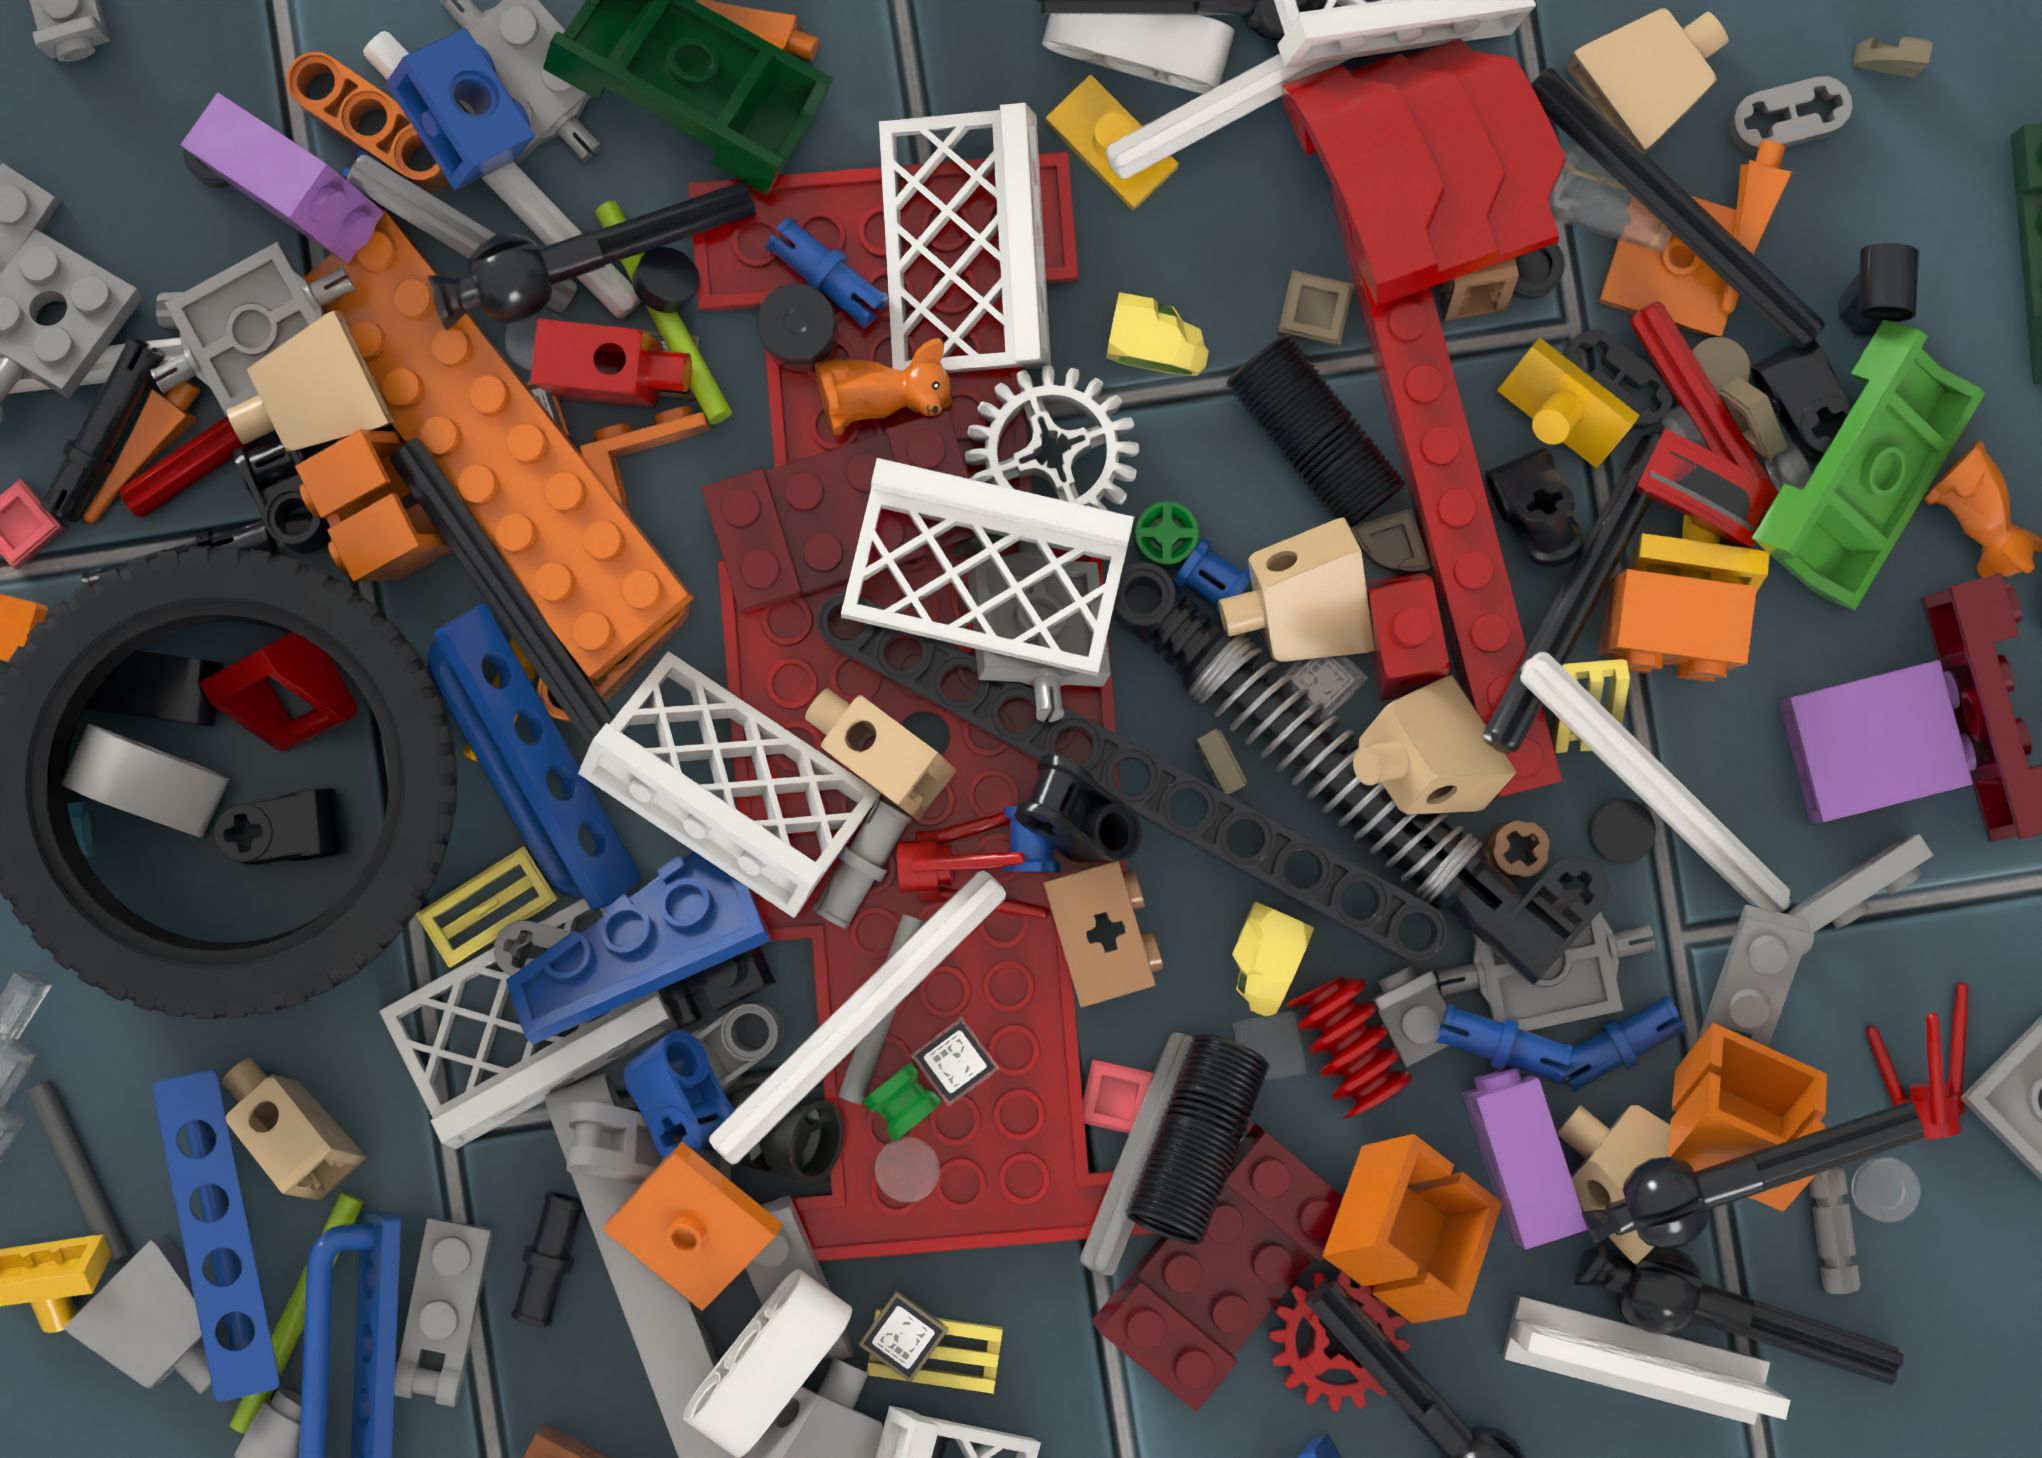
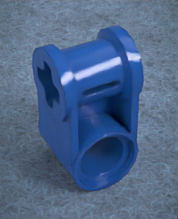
M674 1030L627 1062L624 1069V1082L627 1091L635 1100L652 1135L655 1148L664 1159L681 1141L697 1154L702 1149L716 1151L711 1146L709 1137L735 1111L726 1098L709 1063L706 1050L700 1041L688 1032ZM708 1116H718L717 1120L703 1124ZM687 1132L682 1140L677 1142L672 1140L673 1136Z

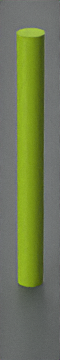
M614 200L603 203L594 212L602 228L627 220L617 201ZM645 252L620 260L631 281L633 272ZM646 306L670 352L690 353L692 358L690 389L709 423L717 424L726 420L732 414V410L678 312L663 313Z
M341 1191L321 1234L331 1227L354 1224L364 1201L354 1195ZM340 1252L336 1255V1257H335V1259H334L333 1266H334V1264H335V1262H336V1260H337V1258H338ZM307 1263L271 1336L279 1377H281L305 1325ZM274 1390L242 1397L229 1426L245 1434L264 1399H270Z

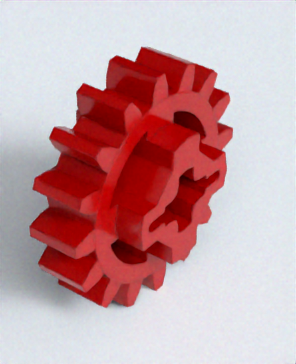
M1339 1269L1335 1278L1353 1299L1361 1302L1359 1306L1375 1324L1379 1323L1381 1331L1400 1352L1409 1350L1410 1343L1406 1339L1394 1335V1330L1406 1324L1407 1320L1398 1313L1387 1314L1386 1309L1389 1306L1376 1296L1373 1297L1371 1295L1373 1285L1365 1287L1358 1283L1356 1286L1350 1285V1277ZM1318 1270L1312 1272L1313 1289L1306 1292L1296 1283H1293L1290 1287L1293 1296L1297 1300L1292 1307L1285 1304H1276L1274 1310L1285 1320L1284 1327L1268 1329V1337L1273 1341L1283 1343L1284 1349L1277 1351L1270 1357L1274 1366L1290 1364L1292 1369L1283 1379L1288 1389L1294 1388L1302 1382L1306 1384L1303 1397L1305 1403L1312 1405L1322 1393L1327 1395L1331 1411L1338 1412L1342 1397L1350 1396L1357 1408L1361 1409L1365 1407L1363 1391L1371 1387L1383 1397L1387 1392L1358 1360L1353 1361L1346 1352L1342 1353L1337 1348H1332L1328 1352L1324 1351L1330 1343L1325 1334L1326 1329L1319 1322L1320 1318L1305 1302L1307 1295L1317 1290L1319 1282L1325 1279ZM1304 1316L1311 1325L1310 1344L1298 1356L1296 1333L1299 1323ZM1332 1368L1350 1370L1356 1378L1348 1381L1333 1382L1317 1376Z

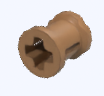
M1514 820L1497 826L1490 833L1485 847L1489 850L1490 863L1506 877L1522 878L1530 877L1540 872L1547 864L1550 841L1546 832L1538 824ZM1509 834L1515 839L1526 836L1529 838L1532 845L1525 851L1526 857L1529 860L1526 865L1521 860L1510 862L1506 860L1504 853L1510 848L1509 841L1506 839Z

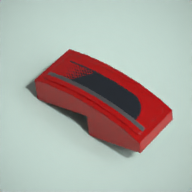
M1664 429L1635 490L1693 517L1692 524L1748 549L1752 548L1755 542L1752 537L1779 492L1774 487L1729 460L1667 429Z

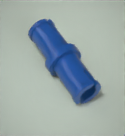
M793 217L786 218L776 229L796 245L795 248L779 236L778 238L771 234L765 246L766 250L779 257L807 280L806 285H810L824 294L857 321L858 325L863 329L867 328L878 316L859 301V297L872 308H878L880 311H883L887 305L889 296L879 291L847 264L849 259L847 255L839 249L830 251L797 224Z
M1668 995L1619 1023L1614 1018L1602 1024L1605 1031L1572 1048L1568 1066L1564 1065L1563 1070L1566 1071L1564 1077L1574 1093L1579 1091L1584 1085L1623 1064L1626 1069L1639 1063L1637 1057L1680 1033L1687 1032L1683 1020L1678 1018L1679 1013Z
M1448 1004L1443 1018H1445L1444 1023L1440 1024L1437 1033L1436 1043H1444L1490 1059L1489 1066L1503 1070L1505 1065L1560 1085L1566 1072L1563 1070L1564 1065L1568 1066L1572 1045L1562 1044L1518 1029L1519 1022L1509 1018H1505L1503 1023L1457 1008L1454 1004Z

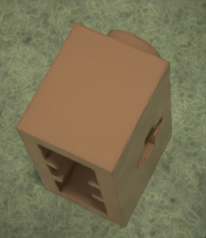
M1115 861L1043 883L1081 1008L1156 986L1152 972L1164 968L1153 932L1141 935L1133 910L1145 907L1134 870L1122 873L1119 861ZM1104 912L1110 922L1120 921L1124 933L1115 937L1116 949L1105 952L1100 942L1090 943L1087 939V931L1096 927L1094 915Z

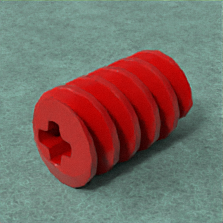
M1343 975L1285 1003L1288 1008L1308 1007L1309 1012L1297 1024V1028L1299 1031L1319 1029L1321 1035L1310 1045L1308 1050L1310 1054H1331V1060L1319 1073L1322 1078L1342 1076L1344 1081L1331 1094L1333 1101L1353 1099L1355 1105L1342 1118L1345 1119L1373 1108L1397 1095L1411 1081L1412 1076L1408 1070L1388 1071L1401 1055L1397 1047L1377 1048V1045L1389 1033V1029L1385 1024H1365L1378 1007L1374 1001L1354 1002L1353 999L1366 986L1363 978L1343 979Z

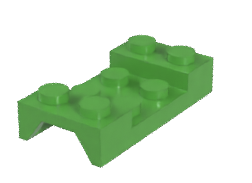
M1883 319L1851 372V375L1865 388L1851 408L1823 458L1816 466L1806 486L1802 490L1784 483L1752 537L1757 544L1818 597L1856 610L1986 394L1980 387L1940 367L1922 349L1928 338L1922 330Z

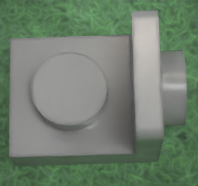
M29 0L37 26V31L32 33L35 45L50 59L57 57L58 61L61 62L84 59L95 53L94 46L111 42L99 0Z
M1412 964L1380 979L1378 983L1383 992L1369 998L1370 1001L1376 1003L1378 1007L1376 1013L1381 1023L1388 1027L1389 1033L1387 1035L1392 1045L1398 1048L1401 1054L1399 1058L1406 1068L1450 1046L1444 1043H1436L1437 1033L1440 1024L1444 1023L1445 1018H1443V1015L1447 1008L1435 984L1438 981L1432 970H1424L1417 974Z

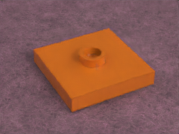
M1631 194L1597 303L1635 314L1643 307L1659 301L1664 305L1677 328L1708 338L1722 337L1729 315L1723 313L1720 308L1726 282L1664 224L1655 247L1649 246L1659 219ZM1691 196L1732 235L1734 234L1735 209Z
M681 1141L609 1217L602 1230L703 1311L776 1237L783 1224Z

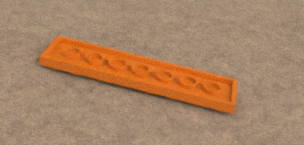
M383 209L382 211L385 213L376 224L371 239L357 251L349 264L330 254L309 272L304 279L311 284L339 269L340 266L345 268L350 276L348 279L353 282L356 290L350 291L323 306L325 314L333 310L342 312L395 421L392 425L405 442L414 438L424 442L525 587L549 627L587 676L598 680L691 602L694 596L584 459L579 450L470 312H466L452 327L445 330L430 297L428 285L429 275L440 276V274L396 218Z

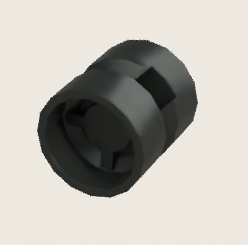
M752 1083L745 1085L735 1093L730 1101L734 1109L736 1110L761 1084ZM806 1095L737 1164L766 1172L772 1171L775 1174L807 1183L820 1181L832 1171L844 1143L842 1114L834 1103Z

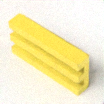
M1619 659L1562 665L1577 682V679L1588 678L1586 690L1599 703H1601L1604 685L1603 677H1610L1605 709L1621 725L1623 724L1630 683L1627 660ZM1554 715L1552 739L1555 753H1567L1569 741H1579L1580 751H1592Z
M523 846L416 913V916L447 966L453 968L493 943L499 932L508 924L519 920L528 921L560 899L533 860V856L527 846ZM521 865L526 876L442 929L435 920L437 917ZM533 887L539 894L537 898L458 948L453 949L449 942L450 939Z
M876 1309L875 1319L878 1317L882 1309ZM937 1318L949 1327L946 1335L987 1340V1352L937 1345L929 1358L984 1366L983 1376L922 1367L912 1382L994 1394L1003 1327ZM872 1354L869 1355L867 1367L869 1376L907 1381Z

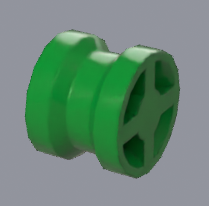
M1171 501L1154 503L1144 510L1137 521L1134 534L1137 552L1145 562L1155 564L1162 569L1180 566L1186 562L1197 545L1199 536L1197 520L1191 511L1180 503Z
M912 1062L905 1065L861 1101L869 1112L879 1113L886 1122L885 1132L893 1142L943 1103V1100L935 1091H927L918 1081L919 1070Z

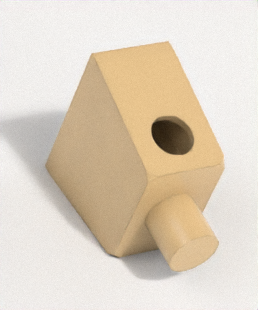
M1661 8L1580 47L1573 52L1565 68L1592 105L1646 154L1717 80L1716 75L1705 59L1729 43V38L1722 24L1710 12L1704 13L1682 29L1670 11L1666 8Z
M335 310L323 315L250 366L247 371L258 395L226 410L230 423L242 444L245 445L276 430L287 452L345 438L360 429L374 430L395 422L342 312Z
M1344 517L1332 520L1254 552L1248 559L1253 591L1218 600L1221 621L1228 637L1260 629L1272 659L1279 662L1375 651L1362 552Z
M1453 675L1441 678L1388 704L1359 738V749L1353 758V767L1357 778L1365 785L1382 783L1398 809L1407 815L1484 810L1515 775L1516 770L1505 754L1497 752L1494 747H1491L1483 740V732L1486 725Z
M827 688L815 698L806 712L805 719L827 735L820 747L918 822L957 772L937 751L861 695L849 704ZM876 735L874 744L869 749L862 751L866 740Z
M252 1058L241 1061L223 1077L221 1083L238 1102L227 1113L225 1117L226 1123L283 1194L321 1201L367 1158L362 1150L298 1081L275 1074L268 1077Z
M1579 1105L1557 1131V1135L1585 1158L1571 1176L1581 1208L1584 1211L1606 1209L1607 1204L1624 1199L1623 1184L1634 1167L1650 1158L1668 1156L1670 1125L1641 1106L1630 1105L1608 1128L1583 1106ZM1637 1230L1623 1235L1613 1233L1608 1236L1628 1259L1636 1265L1654 1248V1246L1647 1245L1639 1238Z

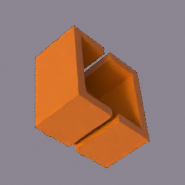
M360 429L295 466L303 481V484L300 485L301 497L315 517L327 519L331 527L327 529L332 539L329 542L331 557L339 570L346 576H350L353 582L402 580L452 552L419 503L405 510L401 502L411 496L412 492L390 462V456L395 449L406 443L398 432Z
M1626 569L1607 582L1598 656L1615 658L1614 660H1627L1629 672L1652 673V669H1662L1663 665L1678 667L1677 677L1681 679L1715 682L1716 678H1727L1728 671L1744 666L1748 662L1757 586Z
M1712 1023L1675 1069L1672 1110L1676 1113L1670 1122L1668 1156L1686 1161L1693 1167L1695 1172L1825 1129V1124L1820 1121L1826 1115L1827 1074L1716 1023ZM1815 1175L1766 1190L1748 1198L1755 1199L1784 1212Z
M1415 1134L1361 1146L1322 1257L1362 1287L1375 1285L1372 1294L1412 1324L1466 1314L1503 1203L1464 1172L1451 1174L1454 1164Z

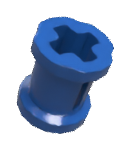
M1203 537L1173 579V584L1179 589L1183 586L1188 587L1215 606V615L1221 619L1218 600L1242 594L1251 582L1249 568L1244 571L1239 570L1212 551V542ZM1202 570L1206 571V572L1209 573L1211 576H1213L1214 578H1216L1218 581H1220L1221 583H1223V584L1225 585V587L1221 586V585L1218 584L1216 581H1214L1213 579H1211L1209 576H1207L1206 574H1204V573L1202 572Z
M1005 806L1004 817L1010 819V852H1022L1026 859L1021 865L1003 866V871L1060 872L1061 862L1054 859V846L1041 836L1023 827L1016 820L1014 813L1018 806Z

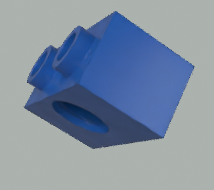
M466 27L404 56L386 82L387 87L454 191L516 161L535 137L530 128V120L524 107L517 100L510 97L496 75L495 65L490 54L484 47L476 44ZM455 99L469 104L475 114L462 110Z

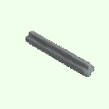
M367 155L358 157L347 175L346 180L363 195L469 259L481 243L497 235ZM570 279L551 285L553 292L546 306L556 312H563L568 307L577 290L576 283Z
M1172 1032L1168 1036L1081 1253V1264L1098 1274L1112 1276L1116 1272L1135 1225V1222L1129 1219L1125 1212L1128 1209V1203L1131 1202L1130 1198L1133 1197L1135 1185L1138 1184L1137 1179L1140 1178L1139 1175L1142 1173L1144 1161L1147 1160L1146 1157L1149 1155L1151 1143L1154 1142L1153 1139L1156 1137L1155 1134L1158 1131L1160 1120L1165 1115L1164 1110L1168 1108L1167 1102L1170 1101V1094L1173 1093L1174 1084L1177 1083L1176 1079L1179 1077L1178 1074L1181 1071L1183 1060L1186 1059L1185 1056L1188 1053V1048H1190V1042H1192V1036Z

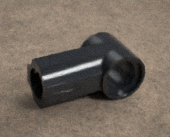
M1898 243L1872 244L1861 249L1860 271L1842 293L1839 300V318L1845 320L1851 326L1854 334L1874 336L1883 319L1901 322L1916 317L1919 250L1915 247Z

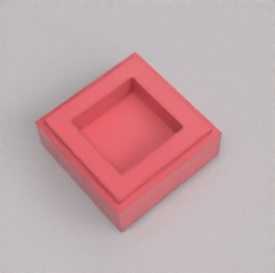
M19 479L0 495V554L12 568L18 570L67 529L53 512H49L40 504L42 499L22 479Z
M1092 1059L1083 1098L1084 1124L1129 1134L1153 1072Z

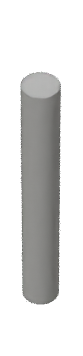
M902 914L886 961L926 922ZM897 1006L855 1047L838 1097L856 1104H863L861 1101L867 1093Z

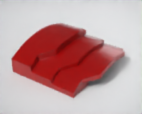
M1460 38L1408 57L1400 53L1348 71L1340 64L1282 85L1283 108L1306 156L1315 152L1318 153L1352 225L1353 257L1377 306L1559 242V232L1548 200L1565 165V155L1535 91L1515 58L1473 52Z

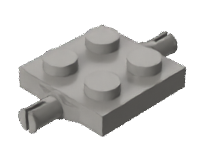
M441 0V7H444L462 28H467L476 44L481 45L488 51L494 62L496 75L510 97L517 100L527 112L530 128L535 137L518 159L514 161L519 165L542 143L555 139L558 136L575 152L581 162H586L593 156L577 139L578 136L593 152L597 153L601 149L602 143L578 119L587 101L592 96L543 69L551 39L557 31L564 33L566 29L540 0H502L496 7L488 9L483 13L471 0H456L464 8V12L452 0ZM459 100L470 114H475L469 104Z
M275 242L172 298L164 304L180 331L181 347L184 353L150 370L153 378L158 380L156 382L157 386L165 394L168 390L197 376L211 388L225 415L228 416L227 409L258 395L247 369L325 315L323 306L350 291L356 290L353 282L348 279L350 276L345 268L340 266L339 269L309 284L296 272L283 246Z
M1019 540L1018 553L1005 557L1001 556L1017 583L1048 565V562L1035 543ZM991 558L967 572L969 593L978 607L1009 588ZM1072 561L1063 567L1081 597L1100 587L1096 562ZM1055 573L1023 591L1042 622L1073 603ZM1016 597L984 615L998 637L1013 640L1034 627ZM1102 598L1088 605L1096 621ZM1079 611L1048 630L1061 651L1089 657L1094 634ZM975 620L973 622V631L983 633ZM1040 635L1027 642L1047 648ZM1107 639L1098 676L975 648L978 680L1022 682L1032 685L1035 693L1036 718L1043 722L1047 716L1048 722L1057 721L1064 716L1060 686L1103 687L1111 674Z
M1584 887L1564 891L1560 898L1552 905L1541 896L1532 898L1534 902L1569 932L1575 926L1561 913L1576 900L1586 904L1580 896L1581 890ZM1495 906L1490 907L1493 911L1496 909ZM1600 911L1550 969L1532 985L1472 932L1474 941L1473 963L1436 970V979L1438 982L1462 977L1461 981L1439 985L1441 997L1478 989L1488 1004L1492 1020L1503 1023L1505 1018H1509L1519 1022L1518 1029L1530 1031L1623 1011L1616 980L1619 965L1618 958L1650 951L1655 952V941L1648 940L1629 944V941L1653 936L1650 925L1613 933Z

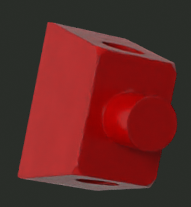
M548 319L537 320L530 383L563 402L656 407L659 399V390L687 392L692 379V358L690 353L664 351L663 344L645 331Z
M1418 571L1366 581L1375 651L1370 653L1380 701L1401 698L1448 676L1450 669L1449 658L1432 577Z

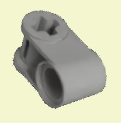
M750 1001L733 1008L708 1027L705 1025L692 1033V1035L700 1041L706 1050L709 1063L724 1091L740 1080L743 1073L772 1054L781 1045L785 1035V1025L780 1012L772 1005L763 1001ZM746 1013H754L761 1016L768 1025L769 1037L762 1048H750L745 1046L739 1039L737 1025Z

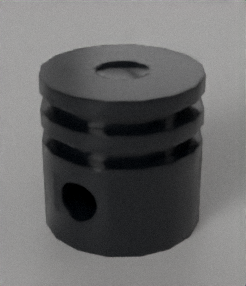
M798 283L780 286L766 296L759 308L757 319L759 335L766 351L774 362L788 370L803 372L815 369V363L827 361L836 348L839 332L832 307L821 292L810 285Z

